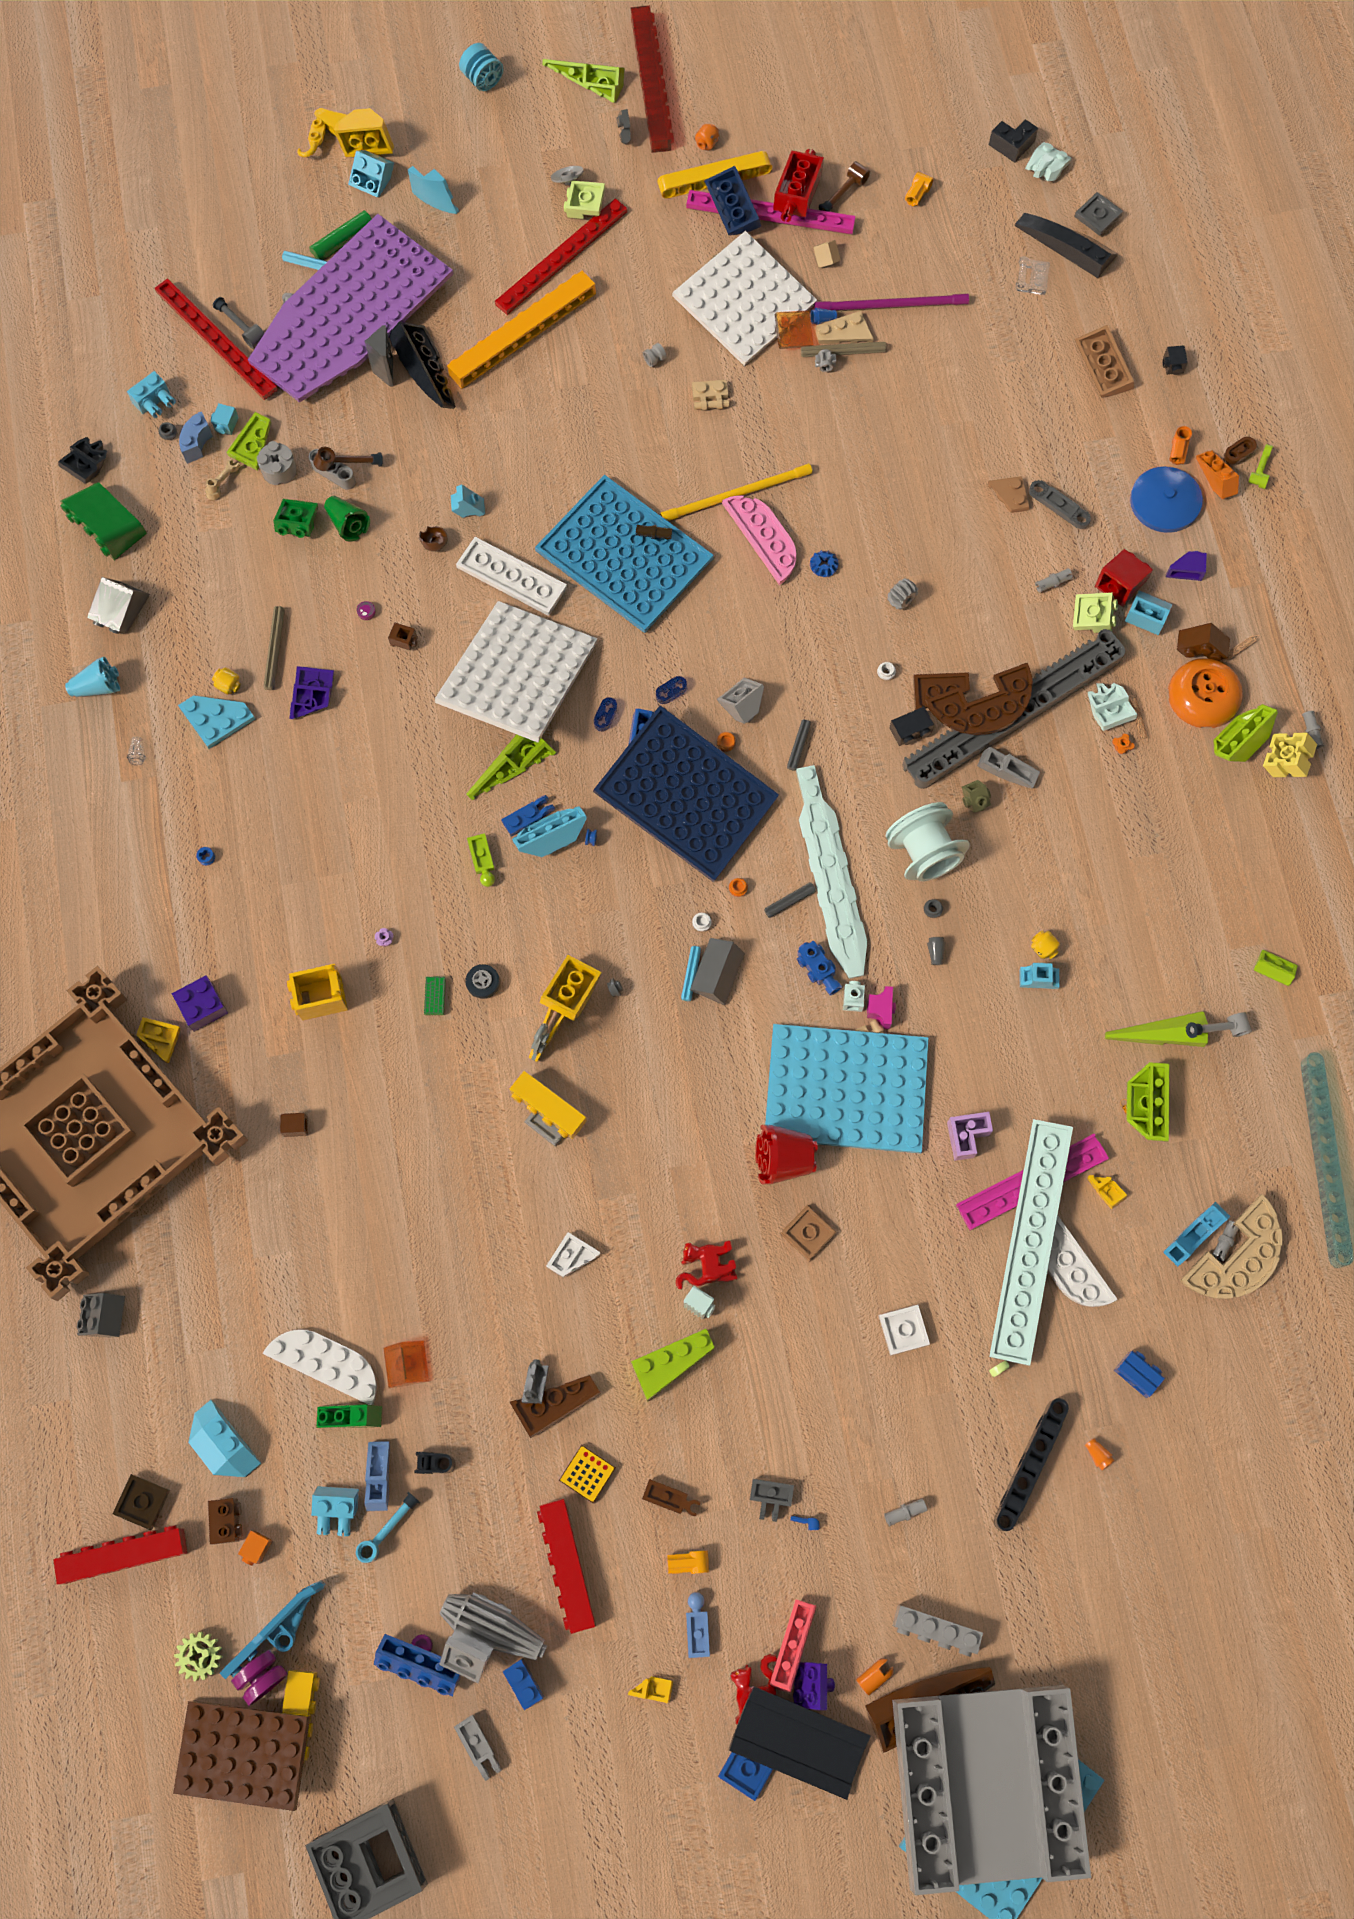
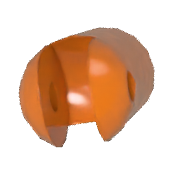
M879 1659L856 1679L868 1696L893 1675V1667L884 1674L879 1669L888 1659Z

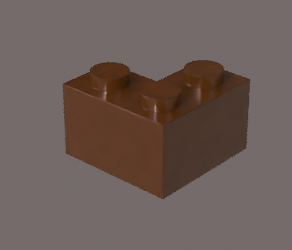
M1213 623L1179 630L1177 651L1186 658H1192L1200 654L1218 661L1228 658L1230 638Z

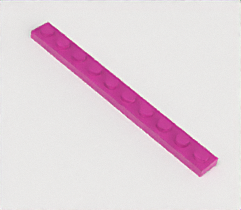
M689 190L686 208L718 213L710 193ZM751 200L759 220L847 234L853 233L855 216L809 209L806 217L792 215L790 222H786L788 217H786L784 222L781 219L782 212L773 210L774 203Z

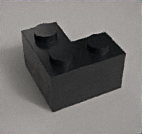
M1026 119L1016 129L1001 121L991 131L989 146L1015 163L1034 144L1038 127Z

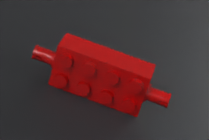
M807 149L805 153L793 150L790 152L775 191L773 210L782 212L781 219L784 222L786 217H788L786 222H790L792 215L807 216L822 175L824 157L816 156V152L813 149L811 153H809L810 149Z

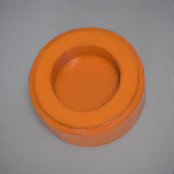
M729 732L721 733L717 738L718 748L725 752L731 751L735 747L734 735Z

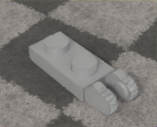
M474 1715L454 1726L474 1766H477L485 1781L490 1779L487 1769L482 1764L486 1759H489L494 1771L497 1773L502 1771L494 1756L495 1753Z

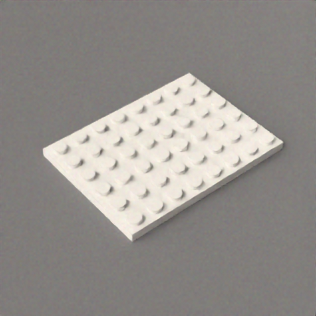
M498 601L435 697V703L539 742L596 646L597 638Z

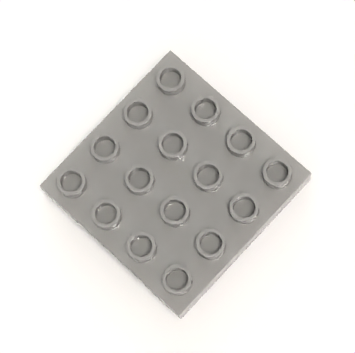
M1064 1685L892 1700L909 1888L914 1895L959 1891V1885L1042 1877L1046 1882L1091 1878L1070 1688Z

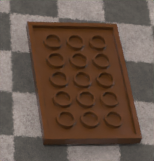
M188 1701L173 1794L296 1811L310 1716Z

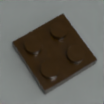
M130 1474L112 1514L152 1530L170 1490Z

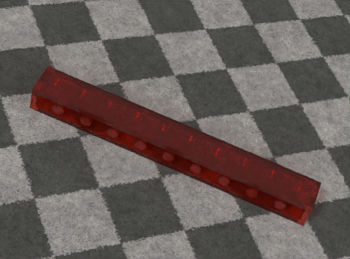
M650 5L631 7V23L651 153L671 151L674 135L673 132L670 133L672 123L671 119H668L670 111L669 105H666L668 103L667 92L663 91L665 89V79L661 78L663 76V66L659 65L661 63V53L657 52L659 40L655 39V36H657L656 25L653 26L655 15L654 12H651Z

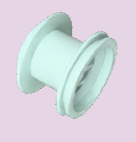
M936 802L917 808L901 817L887 830L885 836L888 840V847L891 849L906 848L913 861L905 870L904 876L906 879L922 882L933 880L953 870L963 861L970 843L963 839L951 840L945 826L952 819L953 811L948 809L947 804Z

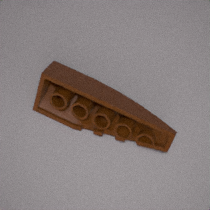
M990 1667L963 1670L914 1683L865 1705L869 1721L883 1753L897 1747L892 1700L985 1692L995 1685V1680Z

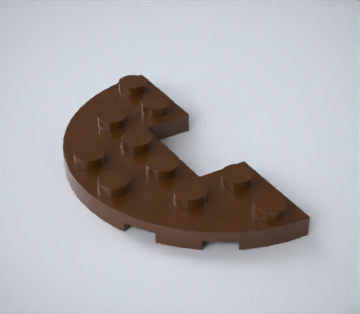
M1027 662L994 674L993 680L999 692L967 703L959 687L929 698L925 704L941 723L955 731L970 735H987L999 732L1017 721L1029 703L1033 684L1030 667Z

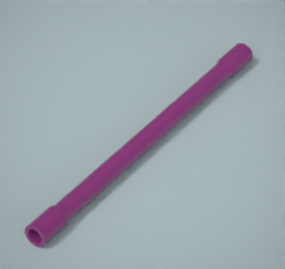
M969 294L836 302L819 301L814 303V310L815 308L837 311L947 304L964 305L969 304Z

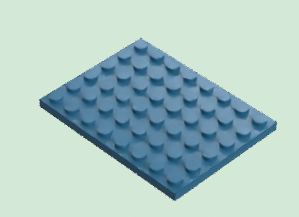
M606 475L599 479L535 547L537 553L644 633L714 559L712 553ZM636 525H657V527L672 528V539L655 538L654 540L651 537L636 536Z

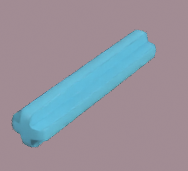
M283 251L282 254L283 261L317 270L327 263L324 260L289 251Z
M692 946L690 950L681 996L683 1001L692 1000L693 992L690 991L698 969L701 948L698 946Z

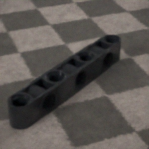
M1056 1398L1047 1404L1033 1431L994 1517V1526L999 1531L1012 1530L1026 1506L1068 1413L1069 1406L1064 1399ZM1054 1403L1061 1405L1062 1412L1060 1414L1054 1412ZM1037 1440H1041L1045 1445L1042 1452L1036 1449L1035 1444ZM1021 1477L1027 1481V1487L1024 1490L1018 1486V1480ZM1003 1515L1009 1519V1525L1006 1528L1000 1524V1518Z

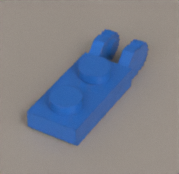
M543 795L536 799L535 802L533 801L501 819L510 836H514L525 827L543 819L544 816L554 811L555 807L553 804L544 807L541 811L538 809V807L549 800L547 795Z

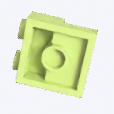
M572 180L570 188H567L568 199L564 202V212H566L567 217L584 219V215L600 216L605 183Z
M1113 593L1077 594L1073 620L1074 630L1092 629L1094 633H1099L1101 630L1107 629L1112 632V627H1116V616H1113L1114 611L1118 609V601L1114 599Z

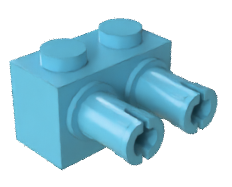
M155 371L127 391L132 404L142 414L148 411L153 418L158 417L156 413L159 416L162 414V410L156 405L160 401L168 408L172 407L171 404L174 405L176 403V400L170 395L165 381Z
M317 1486L312 1495L311 1516L318 1517L316 1531L318 1535H321L322 1531L323 1535L330 1534V1517L338 1518V1536H342V1533H344V1536L351 1535V1518H354L358 1510L359 1489Z

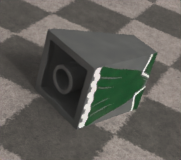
M102 577L87 618L93 620L94 625L109 627L110 632L116 634L120 632L127 633L150 594L119 580Z

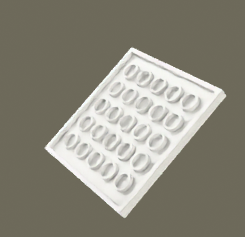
M746 231L672 293V296L744 366L814 306V303L817 302V299Z

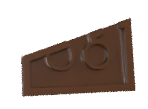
M969 672L914 674L915 710L923 706L927 708L925 704L927 699L959 687L963 694L970 691Z

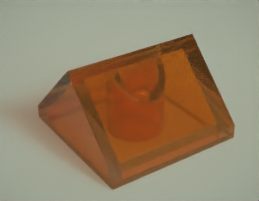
M424 1341L399 1342L383 1348L389 1389L430 1382Z

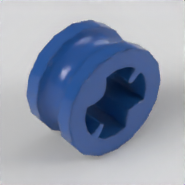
M588 828L585 845L592 844V846H595L597 830L591 831Z
M202 847L196 853L197 860L202 865H211L215 860L214 852L208 847ZM206 853H208L210 857H206V859L204 860L202 858V855L204 856L206 855Z

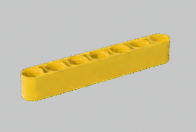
M759 151L665 174L658 178L657 183L662 197L668 199L689 194V190L701 191L708 189L704 180L733 166L736 167L741 180H746L770 173L772 164L767 152Z

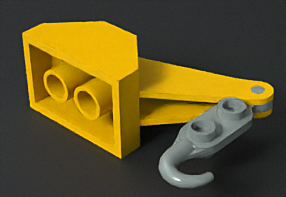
M570 955L566 956L541 996L539 1003L549 1007L543 1024H541L534 1036V1042L531 1046L532 1051L529 1055L530 1059L536 1062L540 1060L547 1045L566 1017L574 1021L580 1016L602 972ZM554 1011L562 1015L549 1034L547 1033L548 1025Z

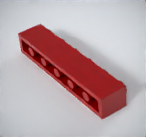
M565 1499L540 1505V1511H537L539 1523H544L545 1532H542L544 1544H549L550 1553H547L550 1566L554 1565L556 1574H553L552 1577L555 1588L559 1587L561 1593L558 1596L560 1609H565L566 1617H563L565 1630H570V1634L594 1628L596 1623Z
M177 1525L165 1527L164 1532L156 1534V1530L143 1533L144 1537L137 1539L133 1535L122 1538L123 1542L115 1544L114 1540L101 1543L102 1547L94 1549L93 1545L83 1547L81 1552L73 1554V1551L60 1553L59 1558L53 1559L56 1584L64 1585L188 1554L184 1528H177Z

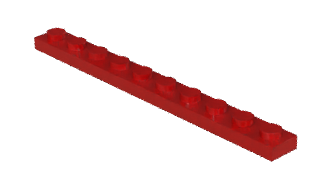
M616 198L600 211V216L592 217L497 298L495 305L508 315L627 213V207Z
M168 278L154 288L156 293L263 400H266L278 390L277 386L252 366L248 361V357Z

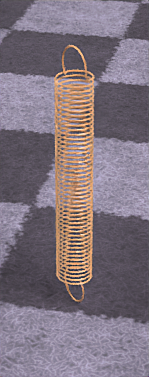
M1250 636L1246 641L1234 647L1235 650H1230V652L1236 653H1229V655L1235 656L1247 648L1248 645L1253 644V640L1257 638Z
M1133 698L1131 704L1132 707L1134 705V710L1136 705H1138V702L1136 703V698ZM1138 706V708H1136L1135 710L1136 713L1138 710L1135 722L1138 727L1140 724V728L1137 729L1139 736L1141 737L1140 740L1142 739V735L1144 740L1145 736L1147 737V734L1145 729L1142 728L1141 731V727L1144 726V723L1142 720L1141 713H1139L1140 710Z

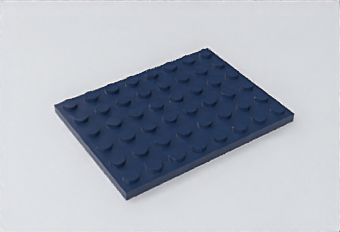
M661 705L593 790L596 795L712 882L716 880L779 796L778 793Z

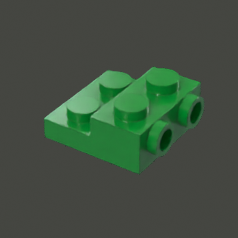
M282 499L273 520L275 532L282 536L292 534L298 538L310 537L314 528V518L318 511V503Z

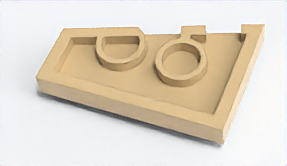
M861 311L812 327L818 344H839L844 341H850L851 343H857V341L873 342V337Z

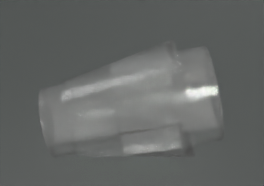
M141 737L131 738L127 754L129 763L136 766L142 765L146 760L143 739Z

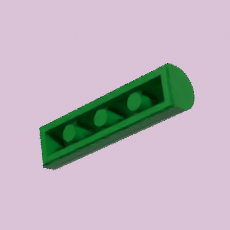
M363 210L309 246L310 252L316 259H326L348 243L372 218Z

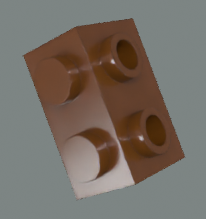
M237 1498L208 1501L210 1545L240 1542L239 1537H242V1525L239 1524V1515H241L242 1509L241 1503L238 1502Z

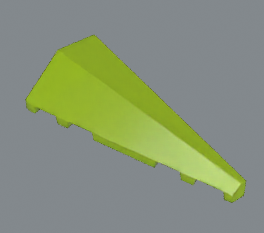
M543 59L542 65L551 68L569 80L613 103H616L624 86V67Z
M516 734L466 795L471 800H474L479 794L490 791L497 784L510 780L526 771V768L535 763L542 762V759L549 755L553 756L556 752L542 738L539 742Z
M1197 1012L1105 1032V1039L1156 1045L1168 1043L1204 1047L1208 1043V1032L1197 1035L1195 1038H1190L1186 1033V1026L1190 1022L1207 1025L1208 1022L1204 1012Z

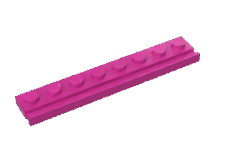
M1095 1133L1069 1147L1063 1183L1109 1159L1102 1145L1096 1139ZM1024 1170L955 1205L969 1231L1017 1207Z

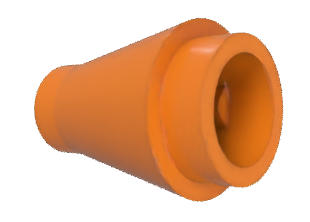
M1095 1438L1085 1445L1096 1467H1099L1102 1471L1115 1461L1112 1457L1113 1454L1098 1443Z

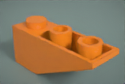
M1211 450L1196 455V459L1212 490L1221 499L1238 494L1239 475L1216 453Z

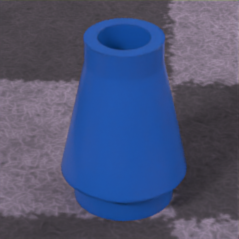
M815 308L810 313L811 323L818 325L837 319L836 310Z

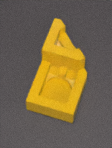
M1094 1175L1087 1177L1093 1188L1111 1209L1127 1198V1194L1114 1180H1111V1177L1101 1178L1094 1177Z
M651 1676L634 1689H631L628 1695L670 1703L674 1681Z

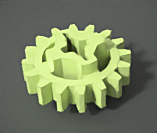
M198 1632L196 1637L195 1633H191L190 1640L183 1638L184 1645H177L176 1648L180 1650V1653L174 1654V1657L179 1658L175 1666H181L179 1674L186 1672L185 1679H190L193 1676V1681H198L201 1676V1679L205 1680L207 1679V1673L209 1675L215 1674L213 1667H220L217 1659H221L223 1656L218 1655L217 1651H220L222 1647L215 1646L218 1639L210 1640L212 1634L209 1633L204 1637L203 1632ZM199 1641L206 1643L210 1648L203 1647ZM189 1647L190 1651L188 1655L185 1657L186 1650ZM198 1653H201L202 1657L195 1660V1656ZM212 1656L210 1664L207 1665L209 1657ZM187 1665L194 1666L197 1671L191 1670Z

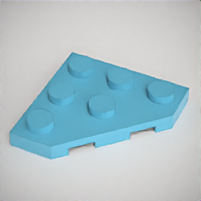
M193 695L178 705L208 749L255 720L254 715L243 702Z

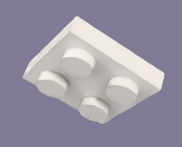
M918 1305L879 1315L890 1356L930 1345Z

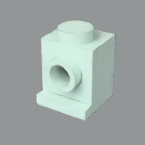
M850 981L849 984H845L843 1010L862 1012L865 985H861L858 981ZM851 992L858 993V996H852Z

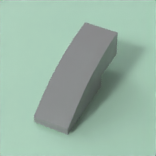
M992 747L983 751L977 765L979 768L997 777L1031 789L1034 787L1040 773L1010 754L1005 756Z

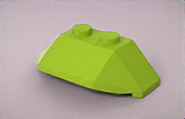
M1262 704L1257 706L1256 709L1236 716L1213 740L1215 755L1228 761L1246 762L1269 739L1278 711Z
M1149 1062L1127 1082L1126 1121L1147 1140L1169 1141V1064Z

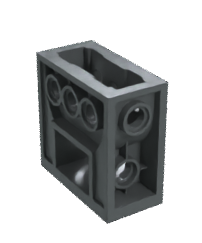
M394 1799L322 1834L305 1845L333 1919H370L422 1892L428 1884ZM388 1830L404 1870L384 1880L368 1839ZM333 1851L339 1854V1859L334 1857ZM341 1872L347 1875L348 1880L342 1878ZM350 1895L355 1896L357 1902H353L350 1899Z

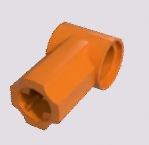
M1187 426L1179 427L1172 439L1169 458L1172 464L1179 465L1185 463L1189 441L1192 436V431Z

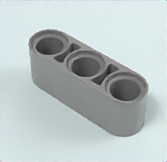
M314 449L309 453V460L315 472L345 490L352 489L355 486L356 481L350 467L343 463H334L329 470L320 471L313 464L319 449Z

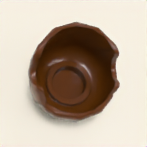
M427 526L425 532H419V540L426 550L436 552L447 544L448 535L442 527Z

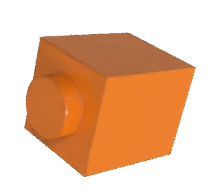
M251 1530L238 1554L243 1557V1562L251 1566L254 1563L261 1564L273 1540L257 1531Z

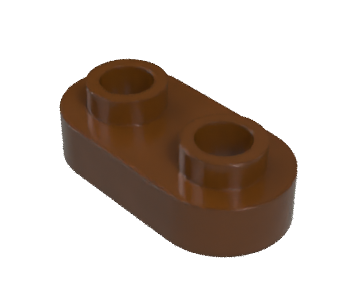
M1246 436L1229 446L1224 453V460L1229 464L1235 465L1253 454L1257 447L1255 439Z

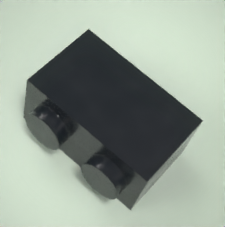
M925 706L891 720L889 728L898 745L901 746L903 744L909 745L917 738L928 737L933 731L934 723Z

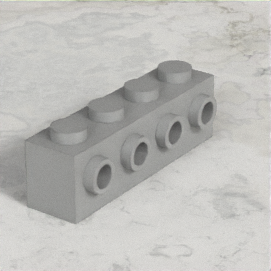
M901 1605L897 1606L892 1625L898 1628V1633L909 1636L910 1632L918 1634L917 1639L930 1643L931 1639L939 1641L938 1646L948 1650L951 1649V1646L959 1648L958 1653L971 1657L972 1653L978 1655L983 1636L982 1632Z

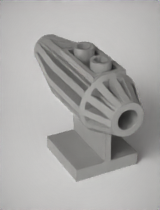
M474 1592L472 1595L449 1594L441 1608L440 1615L454 1632L451 1637L449 1636L445 1644L439 1665L476 1683H479L485 1665L493 1650L537 1660L538 1657H543L547 1645L544 1644L545 1639L512 1615V1610L503 1604H497L489 1600L484 1595H478Z

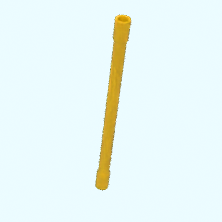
M808 463L736 489L660 512V516L667 521L677 519L680 516L722 503V500L729 497L743 496L795 478L812 474V467Z

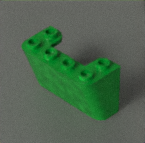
M99 482L60 500V507L66 513L67 519L71 523L75 522L77 525L81 524L84 526L83 530L90 537L93 535L96 538L94 540L101 547V552L106 557L110 556L114 561L147 534L138 519Z

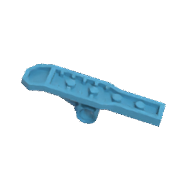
M320 1580L303 1588L220 1672L221 1676L224 1679L229 1675L234 1677L242 1669L240 1664L245 1659L250 1661L258 1653L256 1648L265 1639L281 1652L288 1651L295 1643L296 1631L302 1620L306 1605L311 1599V1595L324 1589L325 1583ZM281 1635H287L290 1638L289 1645L285 1646L280 1643L279 1638Z

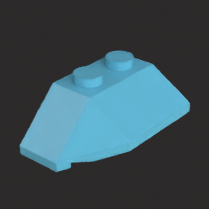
M579 806L574 809L557 811L525 827L512 841L519 852L544 857L576 841L587 817Z
M212 1400L208 1401L194 1413L188 1443L213 1475L246 1477L261 1464Z

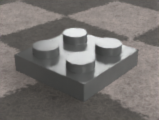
M1096 192L1075 212L1074 217L1101 236L1122 216L1123 211Z

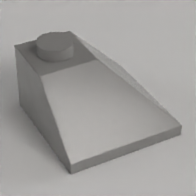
M743 678L720 696L717 701L736 721L745 724L758 714L764 686L758 682Z

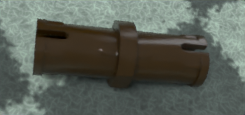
M637 524L636 536L651 537L654 540L655 538L671 540L672 528Z

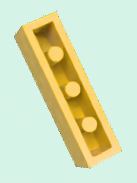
M525 1071L509 1088L512 1099L519 1104L521 1102L526 1104V1109L533 1115L538 1113L543 1117L542 1121L549 1127L555 1126L558 1129L557 1132L564 1138L569 1137L573 1140L587 1122L583 1114Z
M288 1671L282 1713L310 1716L311 1721V1714H315L316 1710L314 1694L315 1691H318L320 1678H317L318 1672ZM309 1723L308 1737H311L313 1724ZM307 1743L304 1762L308 1760L310 1747L307 1746Z

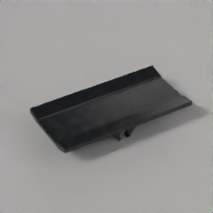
M753 1686L733 1734L729 1751L848 1800L853 1779L871 1735Z

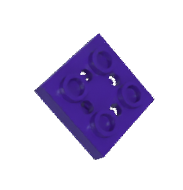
M800 1661L794 1681V1703L807 1709L827 1710V1692H833L835 1689L833 1678H827V1664Z

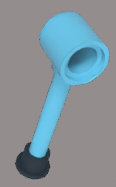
M407 1492L408 1495L403 1500V1505L374 1539L363 1541L357 1546L356 1557L359 1561L363 1563L374 1562L379 1556V1544L410 1508L413 1509L417 1503H421L410 1492ZM366 1546H370L373 1550L370 1558H364L362 1555V1551Z

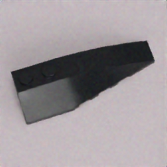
M1024 213L1014 225L1096 278L1101 276L1118 255L1088 235L1036 215Z
M399 321L391 331L389 339L400 361L416 384L430 399L441 408L454 409L456 406L451 390L446 386L448 380L442 373L444 367L438 360L440 358L439 352L424 325Z

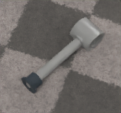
M1246 1012L1227 1017L1228 1022L1201 1025L1190 1022L1186 1026V1033L1190 1038H1195L1197 1035L1206 1032L1230 1030L1233 1037H1239L1252 1032Z

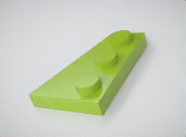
M255 412L228 449V456L258 471L257 456L260 450L265 447L271 426L270 419Z

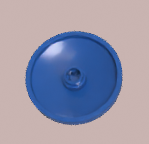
M1166 466L1152 468L1141 474L1134 483L1130 494V504L1136 518L1146 527L1164 533L1178 532L1189 527L1198 517L1203 503L1202 492L1197 482L1186 472Z

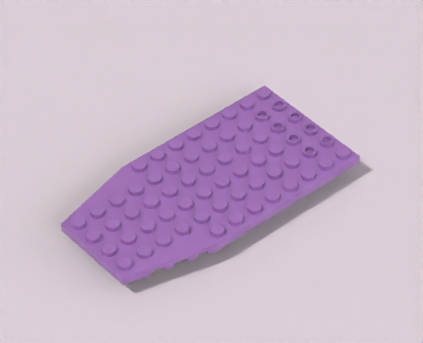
M377 214L282 305L248 358V361L300 403L318 392L320 387L333 383L332 380L338 376L342 377L353 367L354 369L359 367L368 358L365 340L382 325H386L389 337L399 321L405 322L454 274L453 270Z

